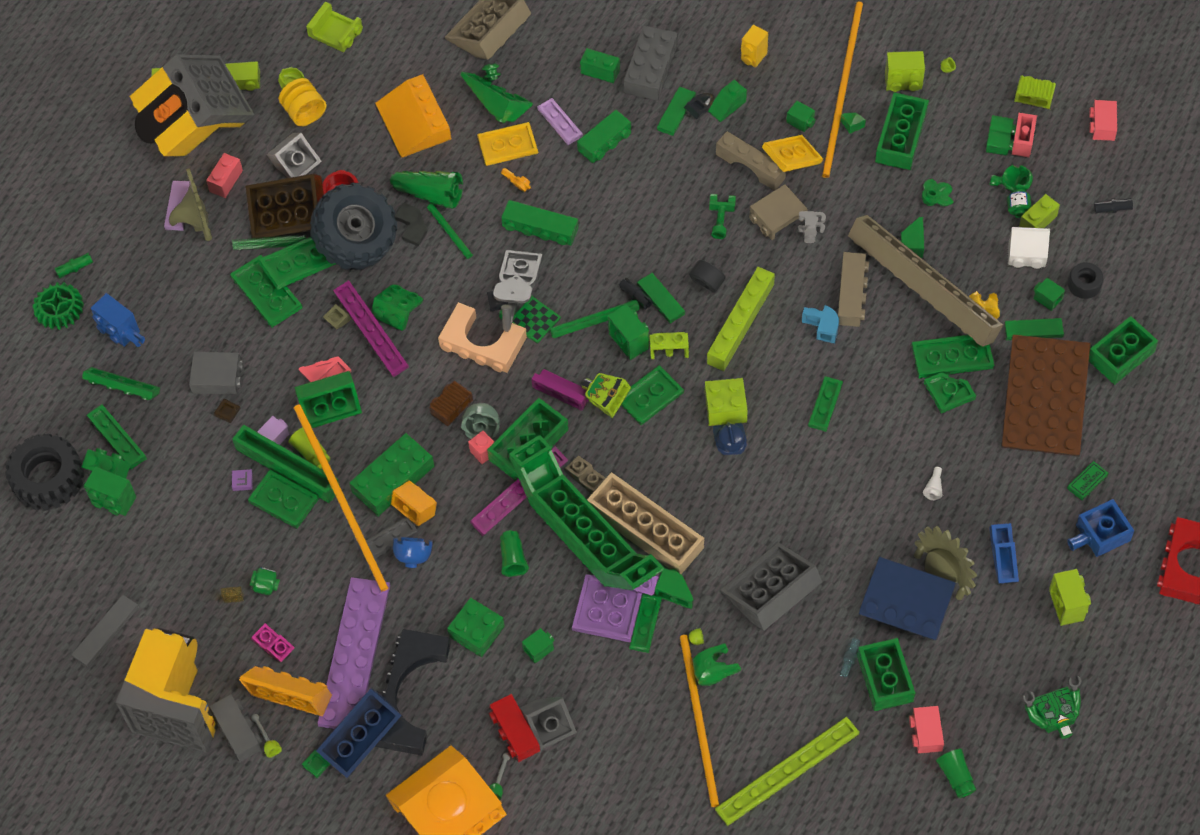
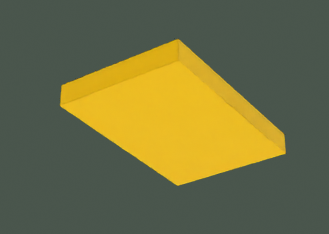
M529 122L477 134L486 166L538 154Z
M803 135L765 142L762 146L764 151L783 172L818 165L823 161L820 154Z

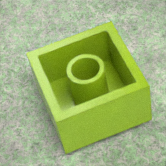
M923 51L887 52L885 67L886 91H917L922 89L925 72Z
M743 378L705 381V399L709 426L725 425L727 422H730V424L747 423V403Z
M1077 569L1055 573L1049 588L1061 626L1084 621L1089 605H1091L1090 596L1084 590V578L1082 575L1079 576Z

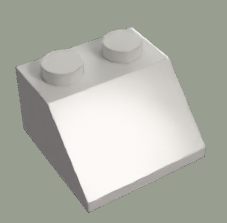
M1012 227L1008 244V265L1017 268L1022 266H1031L1036 269L1045 267L1048 258L1050 229Z

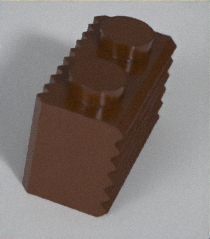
M456 381L447 384L442 394L431 401V415L446 426H449L473 401L472 393Z

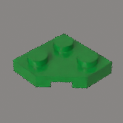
M941 372L924 379V385L942 414L976 399V395L967 380L961 378L957 380Z

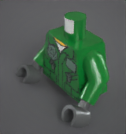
M1077 675L1074 684L1071 683V677H1067L1066 681L1071 686L1070 689L1067 686L1036 698L1033 692L1027 691L1029 696L1027 700L1023 694L1019 696L1020 701L1026 703L1025 709L1032 723L1041 729H1045L1047 733L1058 730L1062 739L1073 735L1070 725H1073L1079 716L1081 705L1080 689L1077 688L1081 684V678Z

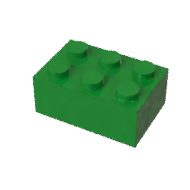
M1130 316L1090 348L1089 362L1115 385L1155 352L1158 340Z
M898 638L858 647L857 658L874 711L914 702L915 690Z

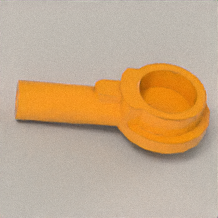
M506 168L501 171V174L510 179V182L521 191L526 192V190L531 188L529 185L530 181L524 176L521 178L516 177L514 173Z

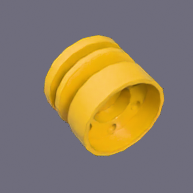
M306 78L295 79L288 83L282 89L278 98L279 103L298 126H307L318 120L326 109L325 100Z

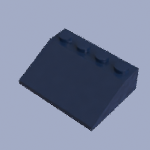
M879 557L859 614L937 640L956 582Z

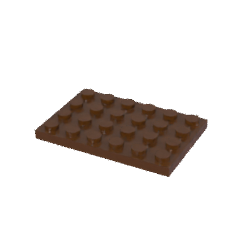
M1022 335L1012 336L1001 448L1080 456L1090 343Z

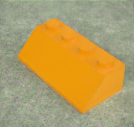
M255 666L244 673L239 679L252 696L322 717L332 697L328 686L324 683H311L304 677L294 678L286 672L277 673L266 666H263V668Z

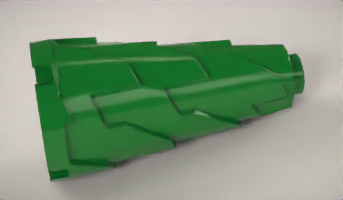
M402 171L395 172L390 179V184L397 191L412 194L414 197L429 200L431 203L442 205L446 208H456L462 196L463 189H459V184L463 185V178L459 172Z

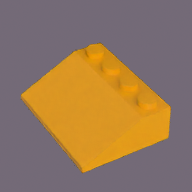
M423 74L406 80L375 103L401 158L451 140L450 127Z

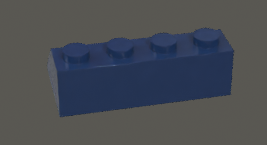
M371 687L318 747L316 752L348 778L402 715Z

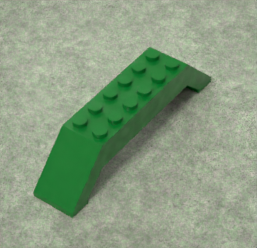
M541 435L509 453L511 463L531 507L603 586L634 590L664 570V567L652 554L649 556L637 554L563 475L552 452V447Z

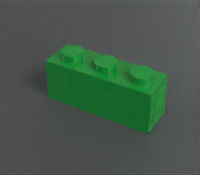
M617 110L613 111L577 141L578 152L591 163L601 160L607 151L614 149L618 145L619 141L629 137L631 134V121Z

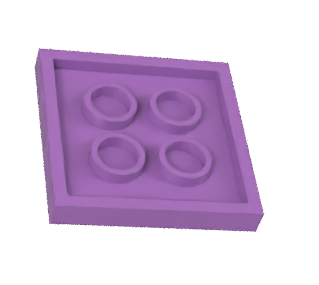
M586 574L572 631L631 642L643 593L635 590L606 587L595 576Z

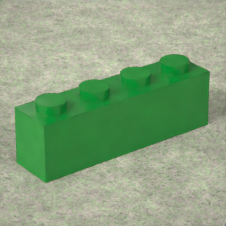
M511 200L508 201L501 217L502 227L509 231L516 230L524 235H534L545 241H556L560 245L572 246L579 229L577 218Z

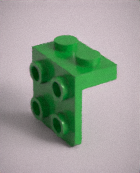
M390 285L374 297L371 313L377 320L403 331L407 326L409 313L423 302V298L414 292L403 289L399 285Z

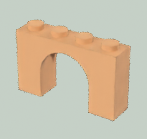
M458 302L438 337L441 349L446 352L452 351L457 353L463 359L470 358L475 360L479 365H488L497 372L503 371L508 373L527 338L526 328L512 323L509 332L504 331L500 339L494 344L483 347L474 345L467 339V334L476 319L475 309Z

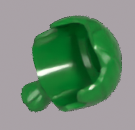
M1011 165L1002 176L992 175L990 185H1004L1011 192L1016 189L1027 191L1032 185L1033 175L1029 169L1022 165L1019 167Z

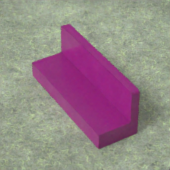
M545 369L542 370L540 375L535 373L531 379L532 388L581 411L589 401L585 396L587 391L582 389L581 386Z

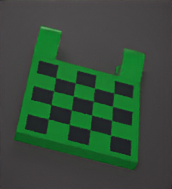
M531 295V299L514 315L512 323L526 328L527 337L538 344L550 331V328L554 327L561 319V316ZM501 309L500 312H499V314H500V315H499V318H500V319H502V309Z

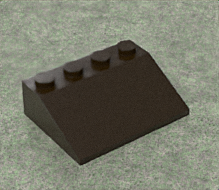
M308 174L246 185L252 240L253 238L257 240V238L262 239L264 237L269 238L310 231L311 216L317 203L324 195L322 177L317 174Z

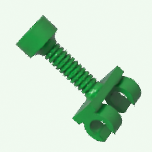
M711 194L709 210L718 211L717 222L712 227L711 236L715 239H724L727 229L723 226L725 211H735L736 196L729 195L728 202H717L718 194Z

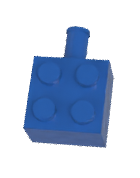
M106 293L91 307L92 318L97 323V329L102 334L107 333L110 335V339L115 344L120 343L126 346L131 341L135 346L140 347V343H144L145 337L139 334L140 330L134 314Z
M1114 499L1080 514L1076 526L1081 534L1068 539L1067 543L1072 551L1088 544L1095 556L1098 557L1130 542L1134 529Z

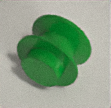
M495 63L485 65L482 70L486 71V75L483 77L487 78L488 81L498 79V76L501 75L496 70L499 65Z

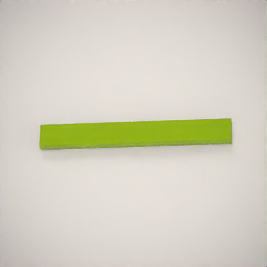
M845 717L716 807L715 811L726 825L729 826L859 735V731L848 717Z

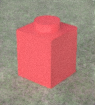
M482 431L468 441L470 452L481 464H484L489 460L487 449L494 441Z

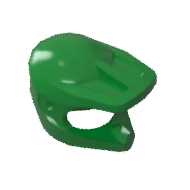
M726 643L708 648L693 658L694 675L699 685H714L723 678L741 671L738 663L726 665L725 662H716L723 653L728 652Z

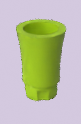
M303 427L290 437L289 444L308 462L322 469ZM320 444L324 452V455L329 463L330 457L326 453V450L323 448V446Z

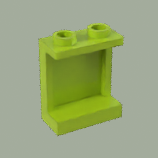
M324 2L306 26L309 37L342 52L347 47L350 48L352 46L353 39L360 35L363 29L361 18L357 17L355 20L336 13L332 11L331 4Z

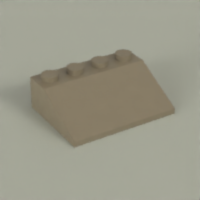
M479 0L445 36V39L477 58L489 60L505 44V41L516 32L518 27L526 21L531 12L524 0Z

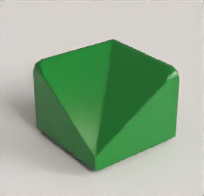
M858 113L841 114V122L849 134L865 127L866 120Z

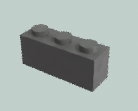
M229 695L210 705L214 717L239 762L261 751L259 744L262 741L257 732L252 733L250 727L253 725L249 717L242 715L241 711L244 709L239 699L234 700L233 696Z

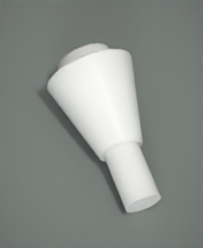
M940 467L934 468L933 476L923 490L924 496L929 500H937L942 497L940 479L942 469Z

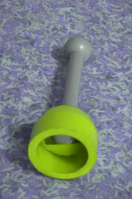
M253 714L251 720L256 723L266 741L264 744L265 754L269 758L279 754L282 751L281 746L276 740L268 738L259 721V715Z

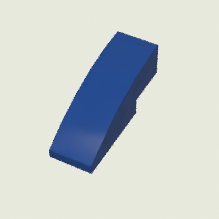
M1011 523L991 525L989 527L998 584L1019 582Z

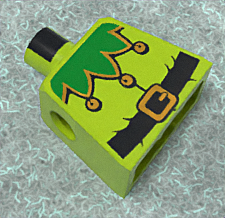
M602 373L597 374L593 381L587 378L582 383V389L587 391L585 396L590 403L611 418L614 417L631 389L625 379Z

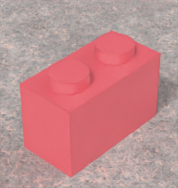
M1095 100L1093 107H1090L1089 118L1093 120V122H1090L1089 132L1093 133V140L1115 141L1117 134V101Z
M1018 114L1012 155L1030 157L1037 115Z
M226 153L222 155L206 180L209 192L226 198L243 171L240 159Z
M938 706L913 708V713L909 716L910 728H914L915 735H912L913 747H917L918 753L943 751L944 740Z

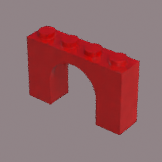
M1177 517L1175 524L1171 523L1168 535H1172L1171 541L1167 540L1164 552H1168L1167 558L1163 557L1161 569L1164 570L1163 576L1159 575L1157 587H1160L1159 594L1200 605V577L1186 573L1180 567L1177 560V555L1185 549H1200V522Z

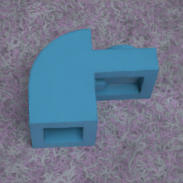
M826 305L823 311L804 307L802 323L818 326L817 340L835 344L839 327L837 313Z

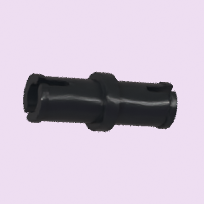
M1112 198L1110 201L1094 202L1095 214L1133 210L1132 198L1120 200Z
M628 278L620 282L619 287L629 294V298L637 300L644 309L652 305L653 300L646 296L639 286L636 287Z

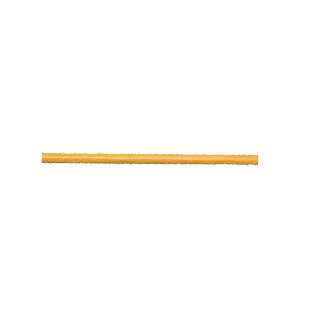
M681 635L680 642L711 807H718L719 801L688 636Z

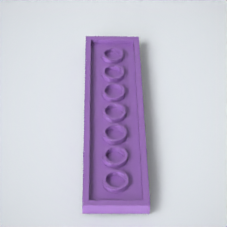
M351 577L327 680L328 690L331 692L332 697L323 717L319 716L318 727L335 729L367 693L390 590L389 582H386L388 589L381 592L377 581Z

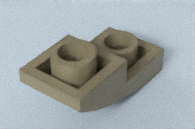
M580 456L576 457L565 468L576 481L592 494L606 479L593 469L592 464Z

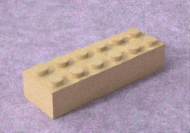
M612 472L587 499L614 530L649 555L652 554L656 560L667 568L674 569L680 574L686 570L704 549V538Z

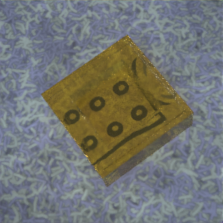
M241 586L221 588V596L225 603L242 602L244 600Z

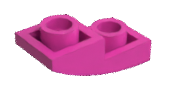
M266 623L251 637V640L280 663L295 649L284 637L274 632Z

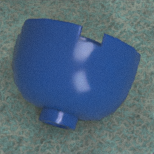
M397 537L393 538V553L398 561L405 563V567L417 568V564H422L429 559L433 546L432 540H428L427 544L424 542V539L401 537V541H398Z

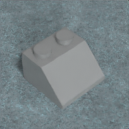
M292 133L266 154L273 165L287 178L306 175L322 162L302 133Z

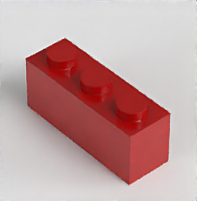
M512 694L490 704V719L493 724L497 723L500 727L498 733L503 741L507 740L509 744L507 749L512 758L516 757L517 761L520 762L540 752V745Z

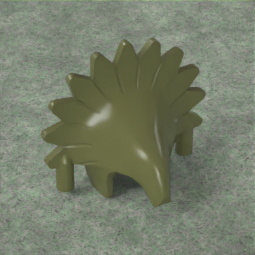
M186 169L189 187L182 201L170 213L169 223L171 226L182 222L193 225L196 232L203 231L205 240L210 241L212 235L208 228V213L198 194L191 171Z
M927 526L924 529L925 533L922 531L918 533L920 540L915 541L917 549L914 557L920 559L924 552L928 553L925 560L926 573L958 583L960 587L955 598L962 600L964 595L968 596L971 594L969 588L973 589L976 586L971 578L977 577V574L970 568L974 565V561L966 558L968 549L960 548V539L957 537L952 540L949 530L944 531L942 534L938 526H935L933 531Z

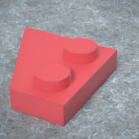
M337 356L327 361H320L313 365L300 367L299 371L309 382H313L346 371L351 372V369Z

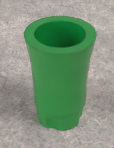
M511 530L503 532L500 536L501 572L507 577L524 575L528 572L529 566L524 556L519 534L517 531Z
M962 749L950 751L936 760L958 798L966 797L976 791L973 783L974 780L966 764Z

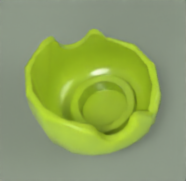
M289 67L282 69L278 82L283 89L295 79L305 77L297 68Z

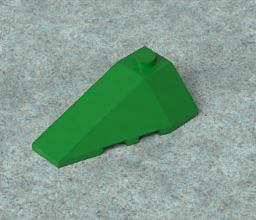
M461 72L465 82L499 122H514L532 107V102L516 93L513 95L505 92V88L491 85V81L474 73Z

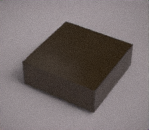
M223 399L215 410L214 416L231 423L241 408L239 405Z

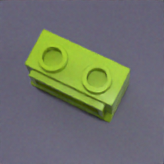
M654 333L650 335L651 359H655L654 350L665 349L666 356L668 357L673 355V349H684L685 358H689L688 333Z

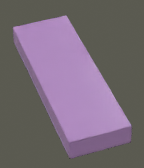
M553 98L537 106L538 111L567 145L583 137L582 132Z
M189 181L172 182L164 225L165 230H184L185 223L183 222L171 226L169 216L172 210L184 198L189 187Z

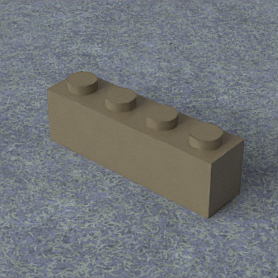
M843 253L838 309L839 325L860 327V320L865 318V309H862V304H866V293H863V288H867L868 277H864V272L868 273L869 261H865L866 254Z

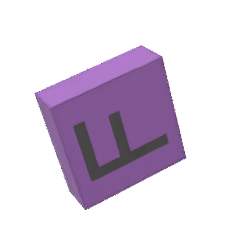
M252 469L232 471L233 491L252 490Z

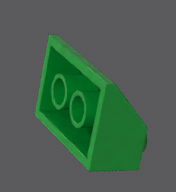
M350 371L294 387L299 404L312 428L362 413Z

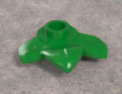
M934 179L925 181L923 184L922 201L926 205L933 206L937 203L941 206H949L954 203L949 197L953 189L950 184L945 182L937 184Z

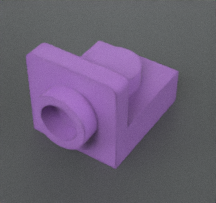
M660 574L655 575L634 590L654 595Z

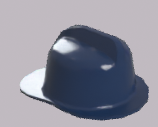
M727 422L725 425L713 426L716 446L723 455H736L744 452L747 446V439L742 423L730 424V422Z

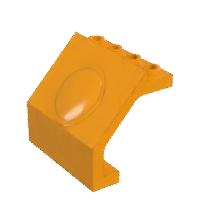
M449 746L385 795L393 809L397 813L401 812L419 835H481L507 815L501 806V801L469 761L453 746Z

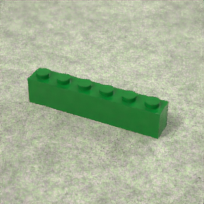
M245 425L233 437L235 449L247 457L318 495L320 499L329 504L335 497L324 471Z

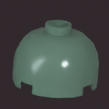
M475 403L464 412L461 428L465 431V435L471 439L482 431L493 438L497 435L500 428L498 412L487 403Z

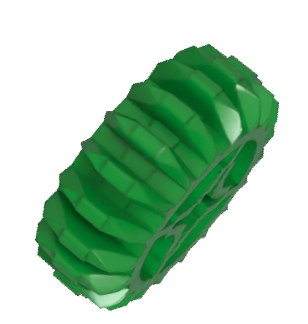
M56 282V285L52 286L49 283V288L43 287V292H37L38 297L34 298L35 304H33L34 315L45 328L49 326L53 330L57 326V329L60 330L63 325L68 328V323L74 325V319L79 320V314H83L82 308H84L82 295L71 284L67 286L65 282L62 285Z

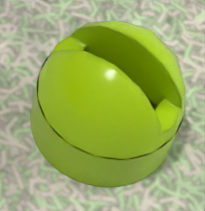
M948 57L941 62L940 68L943 72L949 73L956 69L954 60Z
M701 628L694 629L689 633V640L694 645L704 644Z

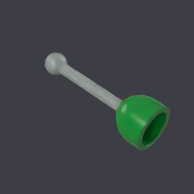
M509 753L502 755L503 762L496 783L489 785V788L499 800H501L503 795L500 781L506 763L510 759Z

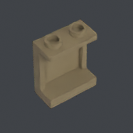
M783 185L751 205L749 218L753 224L757 223L764 236H768L773 240L775 239V233L799 219L800 211H808V209L786 185Z

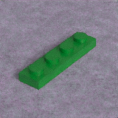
M91 367L83 371L82 379L88 380L91 384H102L108 389L122 390L123 393L128 395H139L140 398L145 400H151L159 395L160 387Z
M103 404L87 414L90 422L117 454L123 456V461L131 463V470L147 459L146 455Z

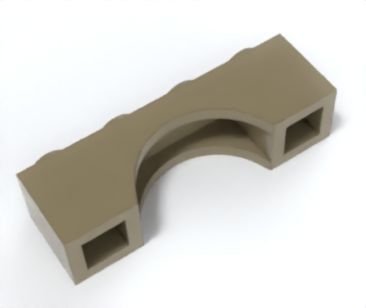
M728 131L716 143L717 156L730 164L739 162L746 165L756 174L761 183L775 191L785 180L786 172H783L769 156Z

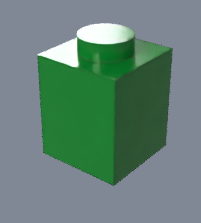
M796 101L787 112L786 123L805 132L808 127L812 128L816 121L814 118L815 110Z
M1046 278L1042 283L1039 282L1035 286L1033 299L1052 311L1062 301L1065 289Z
M540 628L522 641V647L531 660L537 663L554 650V639L549 632L545 633Z

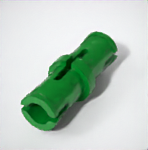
M86 253L78 258H71L69 262L54 269L60 279L70 273L78 272L79 269L92 264L93 261L89 253Z

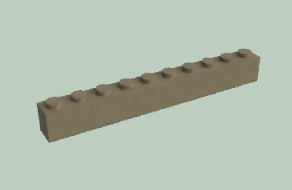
M866 215L856 218L848 235L856 245L866 250L868 255L877 259L895 277L900 278L909 288L916 291L922 299L927 300L937 311L943 313L949 321L955 323L964 333L971 336L977 344L986 346L994 343L1003 326L1002 323L871 217Z

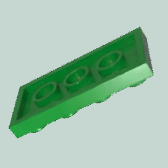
M311 237L259 259V265L277 290L336 265V263L331 264L323 254L318 252L315 247V241Z
M259 255L232 272L230 276L270 327L273 328L301 310L302 304L287 286L276 289L259 265V259L263 258L262 255Z
M969 335L912 342L911 345L918 378L931 377L941 372L949 375L994 369L990 344L986 346L979 345Z

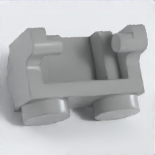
M800 211L799 220L802 221L804 219L805 225H799L798 231L804 233L805 243H814L817 235L816 227L821 228L820 233L825 231L823 223L826 220V215L823 212Z

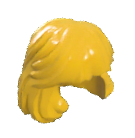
M977 291L969 296L994 318H999L1000 311L997 294H989V298L986 301L981 299V294Z

